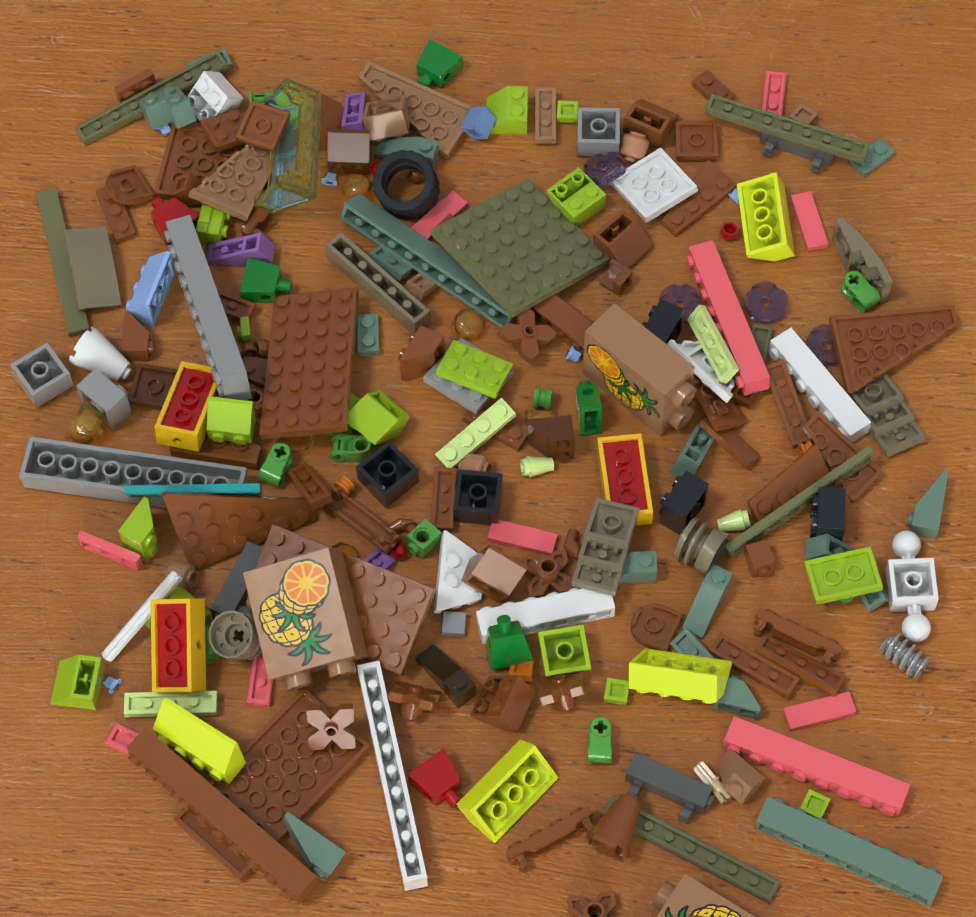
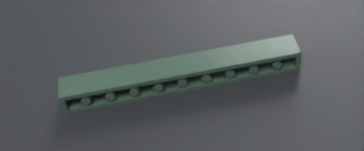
M360 193L344 203L340 220L501 329L506 323L516 324L515 317H512L448 252Z

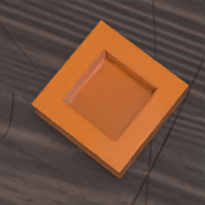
M534 660L511 665L509 676H519L525 682H532L535 671Z

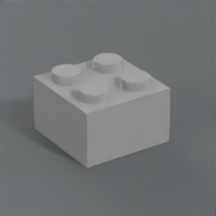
M578 107L577 156L619 157L620 108Z
M48 343L43 344L10 364L14 378L36 408L74 386L69 371Z
M95 368L77 385L82 406L113 432L132 415L127 391L121 385L116 386L112 383V379L105 372L100 373Z

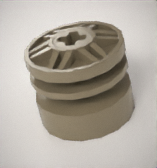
M694 517L680 534L673 558L680 561L684 557L683 563L685 565H688L695 558L694 569L707 575L712 564H718L725 550L724 545L728 543L730 535L717 528L707 535L709 524L704 522L700 526L701 520Z
M235 610L224 611L212 621L208 632L209 643L219 656L227 659L247 661L253 660L262 654L253 614Z

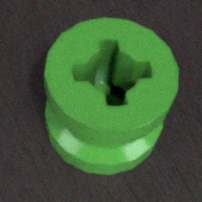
M536 386L533 408L544 407L546 410H550L553 389L543 390Z

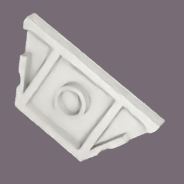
M670 340L667 345L695 366L694 374L701 379L702 383L711 388L722 400L728 403L733 396L731 389L734 387L735 375L727 384L721 383L699 341L684 340L682 344H677L675 340Z
M445 530L441 534L434 613H441L442 610L450 608H460L465 604L478 603L482 596V593L461 581L469 559L476 555L477 552Z

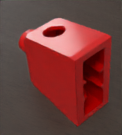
M157 197L152 201L151 205L154 208L151 212L152 221L166 247L171 244H167L164 231H167L166 221L190 215L196 230L199 219L198 215L177 198H172L165 202L161 197Z
M441 749L408 773V782L435 806L445 800L451 808H455L456 804L462 799L456 792L462 787L461 778L444 749Z

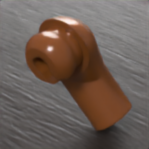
M398 518L387 526L396 533L401 530L409 534L417 527V524L410 519Z
M569 529L564 549L571 558L578 560L581 546L577 543L579 531Z

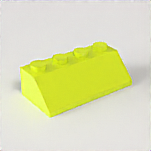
M777 172L738 183L737 190L747 257L775 262L795 256L785 185Z
M644 648L629 662V689H634L638 693H658L662 697L679 696L682 700L698 699L702 700L703 703L712 704L724 695L732 661Z
M165 697L162 700L153 727L157 738L166 746L173 748V751L180 758L185 759L187 757L199 770L205 769L210 772V776L216 781L220 782L222 780L230 784L246 764L238 743Z
M519 740L456 805L477 829L492 842L496 843L559 777L535 745Z

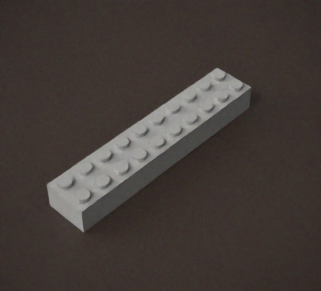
M187 215L166 221L167 231H164L167 244L171 243L167 245L168 251L171 252L172 258H175L173 264L176 273H181V275H178L181 288L186 289L183 293L186 303L191 305L188 306L191 317L194 321L197 320L194 322L196 332L199 336H203L199 339L202 349L205 350L208 366L211 367L213 380L218 385L216 386L220 398L236 400L252 399L246 369L191 216Z
M29 437L19 475L24 488L139 504L143 497H128L125 494V485L244 484L249 481L246 467L37 437ZM147 497L150 506L166 508L162 497Z

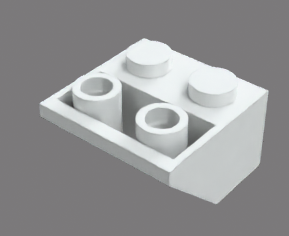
M203 71L187 96L194 115L199 121L237 110L244 99L220 72Z

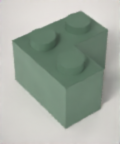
M177 86L166 87L162 92L148 95L144 100L139 101L146 123L152 130L170 122L179 129L196 121L189 99Z

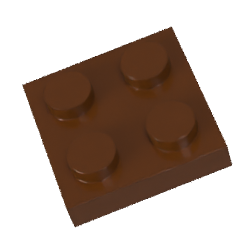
M138 363L128 398L130 404L162 410L178 369Z

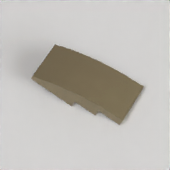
M837 217L832 241L846 272L857 271L862 274L867 282L880 294L881 301L879 304L887 303L893 280L884 263L856 229L843 218Z
M106 226L63 230L68 270L71 273L77 310L120 307L121 300Z
M886 373L850 396L871 421L869 433L886 457L926 441L924 432L914 421V414L903 401V394Z
M595 499L584 532V540L578 555V563L572 578V586L616 596L635 530L639 508L604 499Z

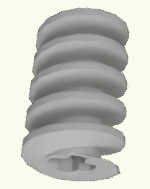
M901 633L895 636L891 634L882 643L878 652L884 653L886 651L885 658L890 659L893 657L892 663L894 665L900 663L899 669L901 671L907 669L906 675L909 677L914 675L913 680L915 681L928 666L930 656L922 659V650L914 653L915 644L907 647L909 639L906 638L901 642Z

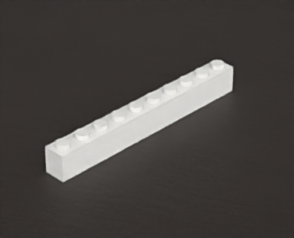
M380 661L357 665L358 677L404 890L408 891L428 886L427 874Z

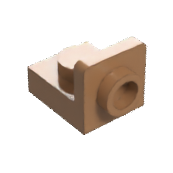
M418 273L406 282L405 289L422 303L424 297L434 291L437 285Z

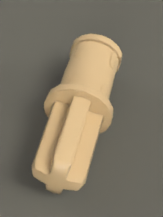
M704 761L695 765L693 768L694 772L705 784L713 787L712 793L720 801V804L722 805L727 802V799H730L732 796L724 790L723 784L720 781L721 777L716 776Z

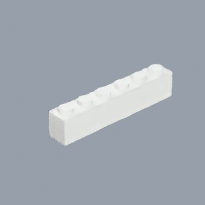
M792 328L770 340V357L774 361L784 359L796 388L808 397V401L813 408H817L852 443L869 433L871 421Z
M577 587L564 593L552 592L545 597H529L522 602H506L498 607H483L476 611V622L483 645L487 644L488 627L497 625V618L501 615L510 616L511 621H519L524 635H530L541 631L614 617L615 604L611 595Z

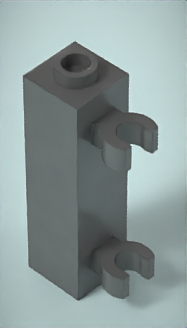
M758 131V134L761 135L760 143L765 145L764 156L771 158L776 148L811 160L812 167L810 171L819 173L822 164L831 167L835 157L833 154Z
M249 541L247 542L210 608L213 619L222 612L231 610L252 614L251 608L241 606L247 593L243 573L256 569L263 547Z
M635 753L626 772L625 781L631 783L628 790L629 793L638 797L642 788L683 806L679 815V821L688 824L693 811L703 815L705 808H711L715 796H712V786Z

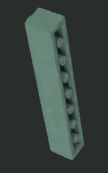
M767 797L756 820V830L930 908L943 879V875L939 874L938 870L918 865L910 857L903 858L898 856L890 848L876 846L868 838L856 837L843 827L836 828L823 818H814L807 815L808 813L801 808L787 806L779 798L772 799Z

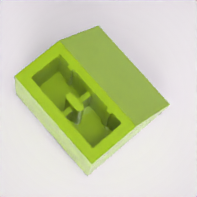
M579 167L547 189V194L553 205L577 227H580L606 207V194Z
M376 390L367 393L349 411L348 423H350L353 429L358 430L364 435L368 442L377 445L400 436L410 415L383 392Z
M76 655L60 660L50 704L96 710L105 670L102 658Z

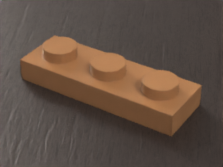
M535 87V144H556V87Z

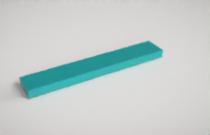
M260 483L125 485V494L128 497H162L161 493L163 492L178 494L188 492L192 494L211 493L224 496H232V494L247 496L261 495L262 486Z

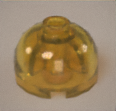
M85 400L72 421L65 438L79 444H89L95 437L100 439L105 430V427L102 426L104 420L102 412L92 403Z

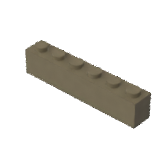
M342 232L326 244L327 258L407 330L413 333L414 331L417 332L420 326L427 327L431 324L430 310Z

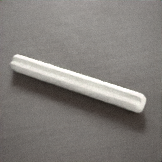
M170 572L101 654L104 659L110 662L113 661L151 617V600L166 599L182 581V576L178 572Z

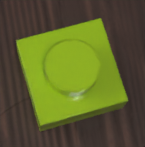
M558 100L557 122L577 123L578 101Z
M249 316L240 317L241 325L237 326L238 339L242 338V341L247 343V340L252 341Z
M607 678L604 702L626 706L629 681Z
M809 789L800 808L808 813L807 815L814 818H822L831 799Z

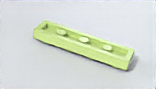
M698 305L687 321L719 381L727 384L737 373L739 367L706 306Z
M500 398L439 450L435 456L446 468H456L467 454L474 453L516 417V413Z
M217 691L125 693L124 695L125 718L157 717L162 700L165 697L195 716H217Z

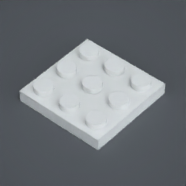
M662 148L657 149L610 178L612 187L646 223L698 191L697 185Z

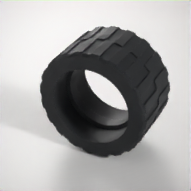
M400 150L390 153V155L385 156L378 163L373 173L372 186L374 187L373 191L382 207L397 219L414 220L418 219V217H423L437 203L438 195L440 194V183L430 162L423 155L412 150ZM414 169L424 175V188L415 198L409 201H396L389 196L387 191L389 182L398 172Z

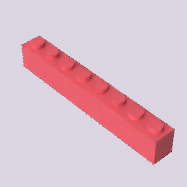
M711 240L689 246L686 262L688 267L693 269L694 283L700 286L702 302L706 301V308L739 367L735 376L737 388L742 389L744 396L769 389V373L714 241Z
M735 716L723 743V749L727 751L731 748L738 755L748 758L754 764H764L769 766L774 772H784L792 775V778L797 781L810 782L820 790L828 789L835 792L841 798H851L858 801L864 807L879 809L881 813L887 816H899L910 784Z

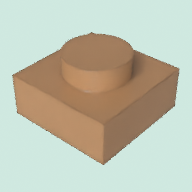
M801 103L791 113L789 118L812 125L817 119L818 113Z

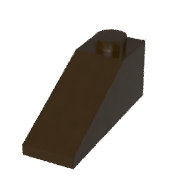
M434 644L415 657L417 662L457 708H460L476 696V685Z

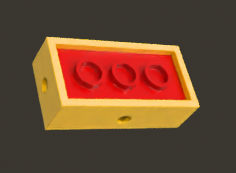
M181 361L154 427L157 444L196 452L200 451L207 433L209 396L219 397L216 388L218 385L213 380L211 367Z
M642 434L597 438V456L603 499L639 508L636 526L652 524L653 508Z
M205 598L151 600L152 692L206 691Z

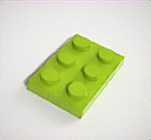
M453 340L436 369V375L496 399L512 371L513 363Z
M871 546L804 561L816 605L883 590Z

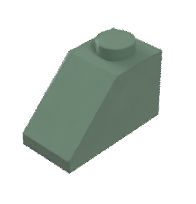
M826 533L806 539L805 560L855 549Z
M729 675L724 695L714 703L713 707L714 709L758 720L761 710L760 705L746 683L734 675Z

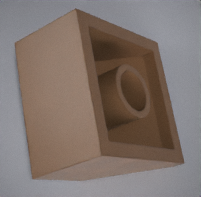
M406 95L365 104L362 122L364 129L370 130L371 141L380 142L393 136L400 138L409 132L410 121Z

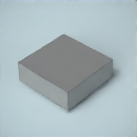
M444 611L442 635L464 637L466 613Z

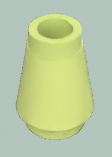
M526 456L520 460L522 476L530 478L553 471V458Z
M739 509L717 519L719 530L723 532L745 531L746 528L751 527L747 510L741 511Z

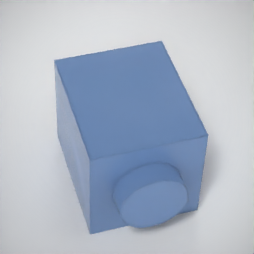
M485 106L470 107L460 128L473 140L487 139L497 118Z

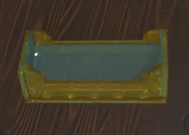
M287 78L261 102V104L289 112L291 115L275 153L270 151L268 188L266 191L257 192L254 198V207L270 213L310 202L316 198L322 92Z

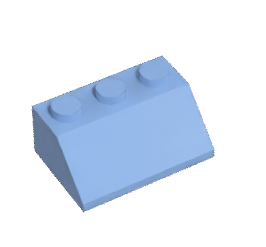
M165 251L150 256L147 263L143 264L141 268V278L139 282L135 283L133 288L134 295L131 300H128L126 305V312L130 313L140 324L151 327L155 326L176 274L171 252Z

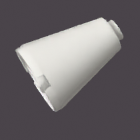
M91 326V332L87 330L75 345L73 350L76 351L74 357L70 355L69 362L91 372L96 368L100 373L105 372L111 379L116 381L126 380L132 371L129 368L131 363L97 328Z

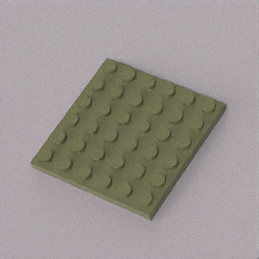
M528 178L442 223L431 231V236L512 317L519 315L608 265L610 258L597 248L593 241L576 225L570 222Z

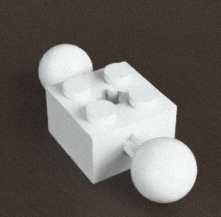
M905 530L897 533L892 540V549L901 559L888 560L885 569L887 594L890 599L888 601L889 611H907L908 616L905 617L901 626L902 633L909 641L921 642L929 636L931 631L930 621L921 614V611L935 610L939 600L934 558L915 559V556L921 549V541L917 534Z

